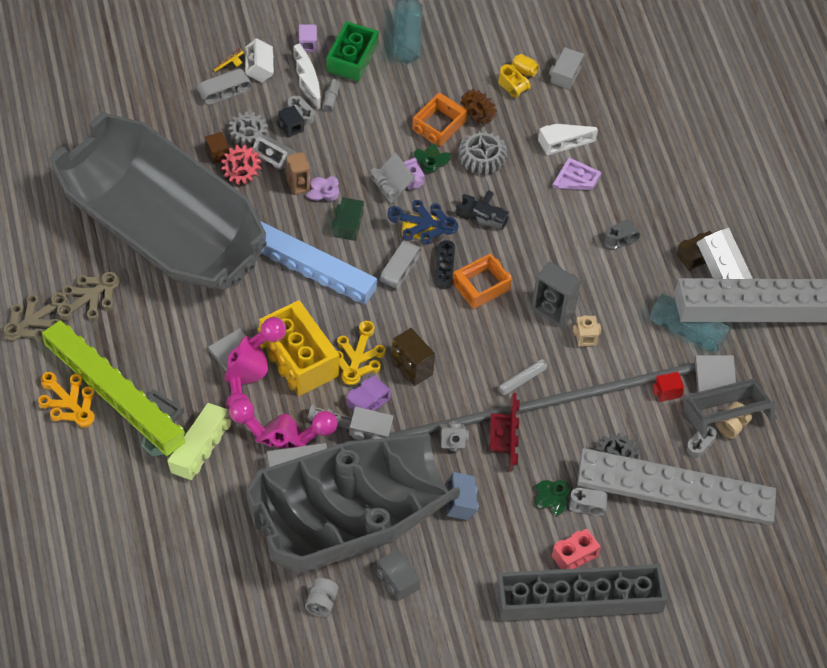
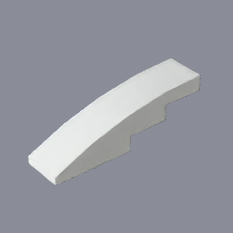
M299 43L294 46V59L296 60V72L299 75V87L314 107L319 110L321 97L318 79L307 53Z

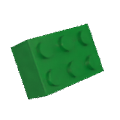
M346 21L326 58V72L360 82L378 46L379 31Z

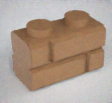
M301 152L287 156L286 180L292 195L308 192L310 190V166L305 154Z

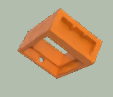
M439 92L413 117L412 129L417 134L427 138L431 143L441 147L467 121L468 110ZM437 110L453 120L442 132L425 123Z
M490 253L454 271L452 283L469 305L475 309L510 291L512 277L509 272L503 269L500 261L497 258L495 259ZM489 270L499 283L479 293L468 279Z

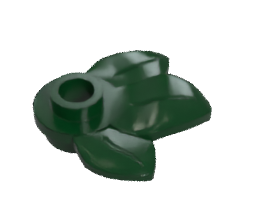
M432 144L425 151L415 149L414 158L421 164L423 171L433 173L439 167L445 166L449 162L450 153H440L436 145Z
M544 480L535 486V489L539 492L535 501L536 508L551 507L556 517L565 511L568 506L566 498L570 494V486L567 482L563 480L555 482ZM558 487L564 488L562 492H557L556 490Z

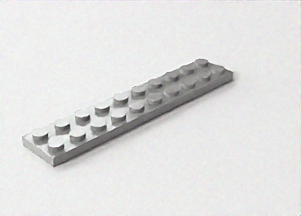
M585 448L581 451L577 486L770 526L774 523L776 488Z

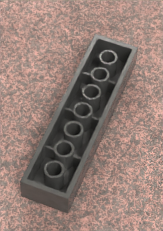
M661 564L498 573L496 581L500 621L664 612L667 602Z

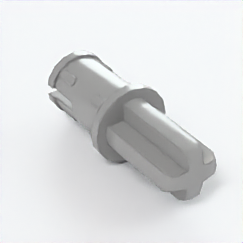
M336 79L329 81L327 91L324 93L325 99L322 109L326 112L333 111L335 100L338 99L337 92L340 83Z

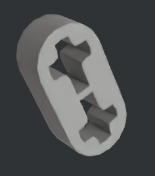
M292 96L288 99V107L294 104L304 119V125L314 122V110L300 96Z
M707 425V434L711 436L703 439L697 431L689 440L686 449L689 456L693 458L701 457L714 443L717 432L713 427ZM698 444H700L699 449H692L693 447L695 448Z

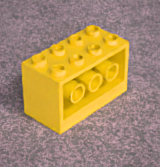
M300 300L259 319V333L261 332L263 322L270 317L280 318L285 323L286 334L280 341L270 342L267 340L260 347L267 351L270 361L277 365L279 374L287 379L289 388L295 391L298 396L339 377L338 352Z

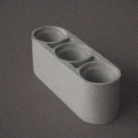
M237 69L201 82L197 90L204 102L210 105L248 91L252 83L243 69Z
M404 240L384 268L380 276V282L398 289L417 262L422 248Z

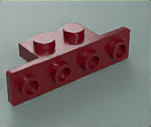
M512 393L510 399V415L491 413L489 452L509 454L508 471L510 472L513 471L514 465H518V454H515V447H518L519 436L516 435V429H519V418L516 417V411H519L520 400H517V393Z

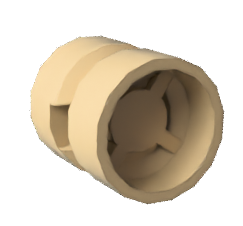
M733 402L726 410L744 405L739 402ZM749 413L721 420L715 424L722 435L729 439H734L742 431V428L751 421L752 415Z

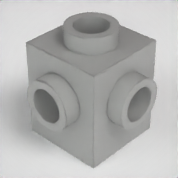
M458 421L440 424L441 448H449L450 451H459L460 448H465V442H469V430H465L464 424Z

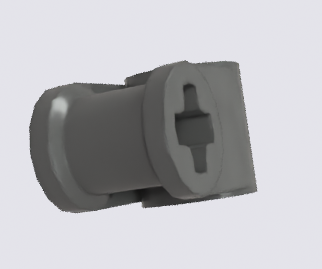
M627 219L607 228L604 246L609 250H617L625 245L633 244L640 238L641 234L633 223Z

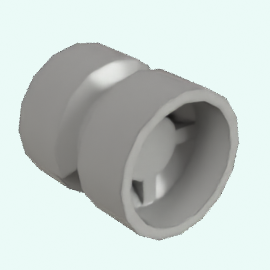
M316 578L312 583L311 594L308 595L305 604L306 610L316 616H329L334 605L333 601L336 599L339 590L338 585L329 579Z

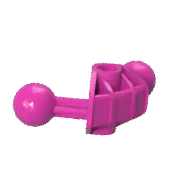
M270 317L266 319L261 326L260 333L252 338L248 336L243 337L238 347L230 352L228 368L225 374V381L229 382L231 387V395L226 400V409L228 411L234 400L239 398L249 400L242 393L241 385L257 382L266 375L268 363L260 345L267 340L270 342L280 341L285 336L286 325L280 318Z
M245 398L236 399L229 407V414L232 420L241 424L245 423L256 436L255 441L269 447L287 449L305 446L306 443L318 435L329 436L333 434L338 425L337 418L332 412L320 411L314 416L312 426L301 432L298 424L288 414L279 415L266 427H263L254 417V406L249 400Z

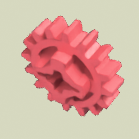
M236 145V150L230 148L231 153L224 154L227 159L221 161L225 165L221 168L226 172L224 176L229 178L231 183L236 180L237 185H240L241 181L245 185H247V180L254 182L252 177H258L259 175L256 171L262 169L258 166L262 161L256 159L259 154L257 152L253 153L254 149L252 147L247 149L246 145H243L242 149L238 145ZM251 158L253 160V167L250 166ZM231 163L233 164L232 172H231V169H230V164H231ZM240 163H241V164H243V163L245 164L244 167H242V166L239 167L238 165H239Z

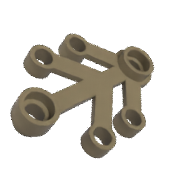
M106 272L102 277L80 275L77 278L78 287L65 286L62 289V293L66 295L67 299L72 298L74 295L83 296L71 305L67 303L59 305L57 312L60 319L68 321L72 318L73 312L90 301L87 319L91 322L97 321L99 318L97 311L99 294L105 290L102 309L105 311L112 310L113 289L119 285L118 276L113 272ZM89 284L97 285L94 288H86Z
M61 292L53 294L51 297L52 302L34 313V310L39 304L38 297L34 294L27 297L25 319L18 323V320L23 315L22 306L19 304L13 305L11 307V320L2 330L3 337L9 341H15L20 337L34 338L37 342H43V336H37L42 334L43 329L27 330L25 328L29 326L49 328L60 321L58 319L45 320L41 318L57 309L59 305L67 303L66 295Z

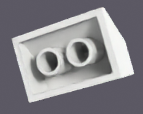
M729 228L718 231L697 242L713 279H752Z

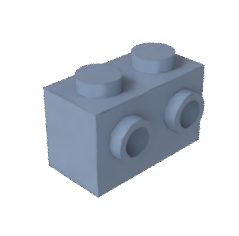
M453 472L445 482V486L448 491L459 487L460 495L458 499L446 504L447 516L470 520L474 513H477L479 507L476 498L478 486L476 485L475 477Z

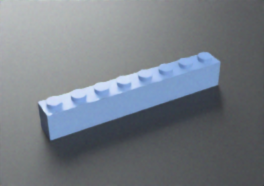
M261 222L266 232L265 241L267 242L261 254L269 257L274 262H279L290 270H295L305 277L311 278L321 285L332 288L337 293L344 294L353 301L364 305L376 291V277Z

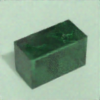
M342 197L341 204H337L336 207L337 219L334 218L332 222V229L335 230L334 237L353 241L357 240L364 213V201Z

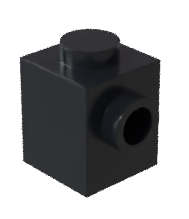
M294 105L278 111L277 125L288 138L304 132V119Z

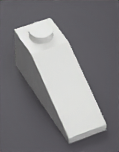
M553 124L540 128L538 141L548 156L595 142L598 129L588 126Z

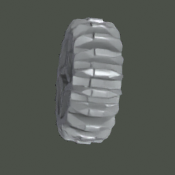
M479 130L477 134L471 132L470 136L466 135L462 139L458 149V157L461 160V164L465 165L466 170L471 169L472 173L476 171L479 175L481 172H484L486 175L489 172L494 174L495 170H500L501 166H504L507 159V148L504 140H500V136H494L493 132L491 134H488L487 131L481 133Z

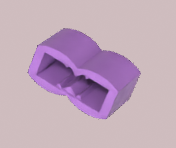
M376 376L366 378L361 383V387L349 391L346 405L353 412L355 406L375 411L391 398V389Z

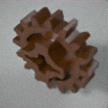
M468 89L461 97L462 101L460 104L464 105L463 107L468 110L467 115L471 116V120H476L478 124L481 122L485 125L486 123L489 124L496 117L495 113L497 110L494 109L495 104L490 102L492 99L487 98L486 94L481 93L480 90L476 92L475 89L471 91Z

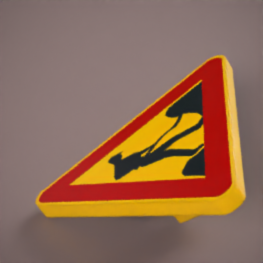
M240 47L237 48L214 71L216 72L231 61L238 67L242 64L239 56L244 52Z

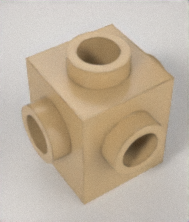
M584 315L577 317L576 324L573 325V336L577 337L578 347L597 345L599 335L601 334V325L597 323L596 316Z

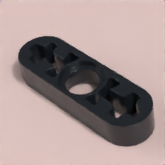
M449 240L440 242L438 247L435 285L440 289H448L452 285L455 244ZM445 248H449L448 255H444ZM442 262H448L450 266L444 268L440 264ZM442 274H446L445 282L442 281Z

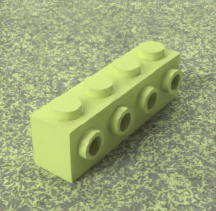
M207 403L184 436L185 444L176 449L168 459V465L172 474L192 480L200 472L204 461L210 457L215 445L220 442L224 432L231 426L228 409Z

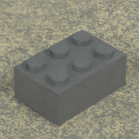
M549 261L536 276L531 309L563 328L575 314L581 280L563 270L559 265Z

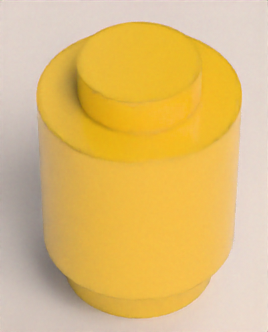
M523 54L516 55L512 61L515 69L528 77H534L539 69V64L535 60Z

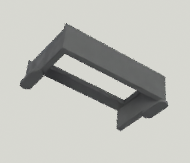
M755 378L685 395L684 410L681 412V416L686 423L694 425L703 438L707 437V424L763 410L769 420H777L775 402L768 398L757 384ZM748 397H753L757 402L706 416L700 411L701 409Z

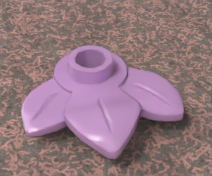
M330 176L327 179L316 177L310 180L313 189L305 194L307 198L316 201L323 198L326 201H334L338 198L339 188L337 186L339 182L336 177Z

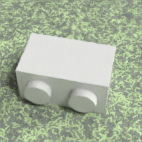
M256 38L245 47L246 75L261 83L273 75L272 46Z

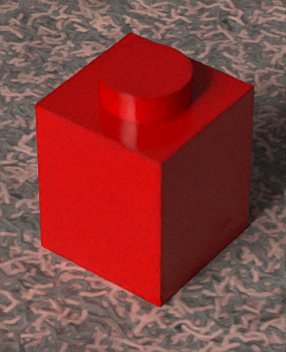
M679 372L656 376L653 392L658 396L660 402L682 398L684 384Z

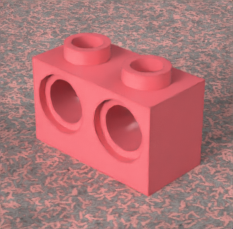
M588 529L576 531L570 538L560 540L554 545L552 557L561 569H577L599 557L601 546Z

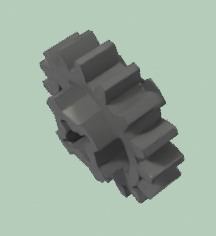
M610 433L609 438L603 436V440L598 442L596 451L624 457L630 456L629 458L634 459L639 457V452H637L638 445H634L635 440L629 441L627 440L628 435H625L623 438L620 433L617 436Z

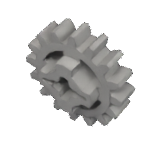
M245 112L243 116L239 113L238 118L233 117V122H229L230 139H235V144L241 143L242 147L245 144L251 147L258 136H267L268 125L266 120H261V115L256 117L255 112L251 115Z

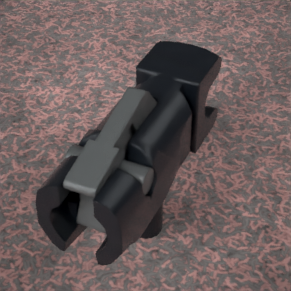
M487 191L482 202L475 201L473 196L463 194L462 204H457L456 206L457 216L465 219L469 217L476 219L479 225L504 229L509 219L507 216L509 214L508 211L489 204L494 195L492 191Z

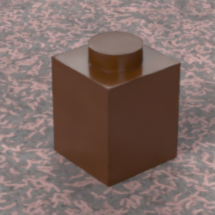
M219 132L205 136V149L212 164L226 160L227 158L224 154H230V148L223 133Z

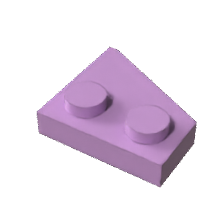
M568 158L553 183V188L593 190L601 177V172Z

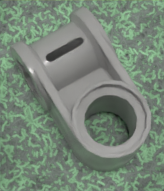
M583 488L572 490L571 498L568 501V508L572 512L593 516H603L606 514L607 493L605 491Z

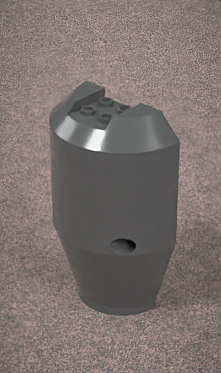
M427 432L421 435L348 441L259 470L248 487L246 495L255 529L260 530L263 537L267 539L269 559L296 574H301L392 543L444 505L458 499L460 489L456 487L448 491L444 485L434 461L430 435Z

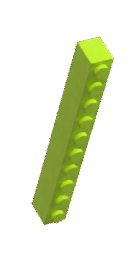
M60 320L42 332L45 346L76 374L81 375L82 379L164 455H170L185 444L184 429L179 424L176 425L167 413L160 411L155 402H150L144 392L138 391L129 379L126 380L117 368L114 369L105 357L102 358L98 355L93 346H88L82 336H77L70 325H65Z

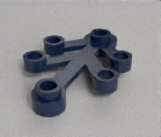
M415 200L412 203V210L419 213L421 217L404 214L398 206H392L387 211L388 219L392 223L405 221L418 224L403 230V239L406 241H411L415 234L430 227H435L436 229L421 234V242L425 245L430 244L434 237L443 233L451 235L458 230V222L453 217H447L441 210V206L437 203L430 206V213L433 216H437L439 220H434L421 200Z

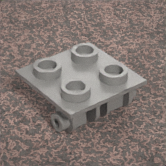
M396 152L380 169L373 168L370 171L372 180L391 204L415 179Z

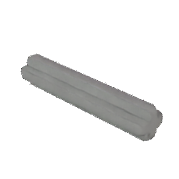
M540 359L500 384L498 391L502 395H506L546 370L547 363Z

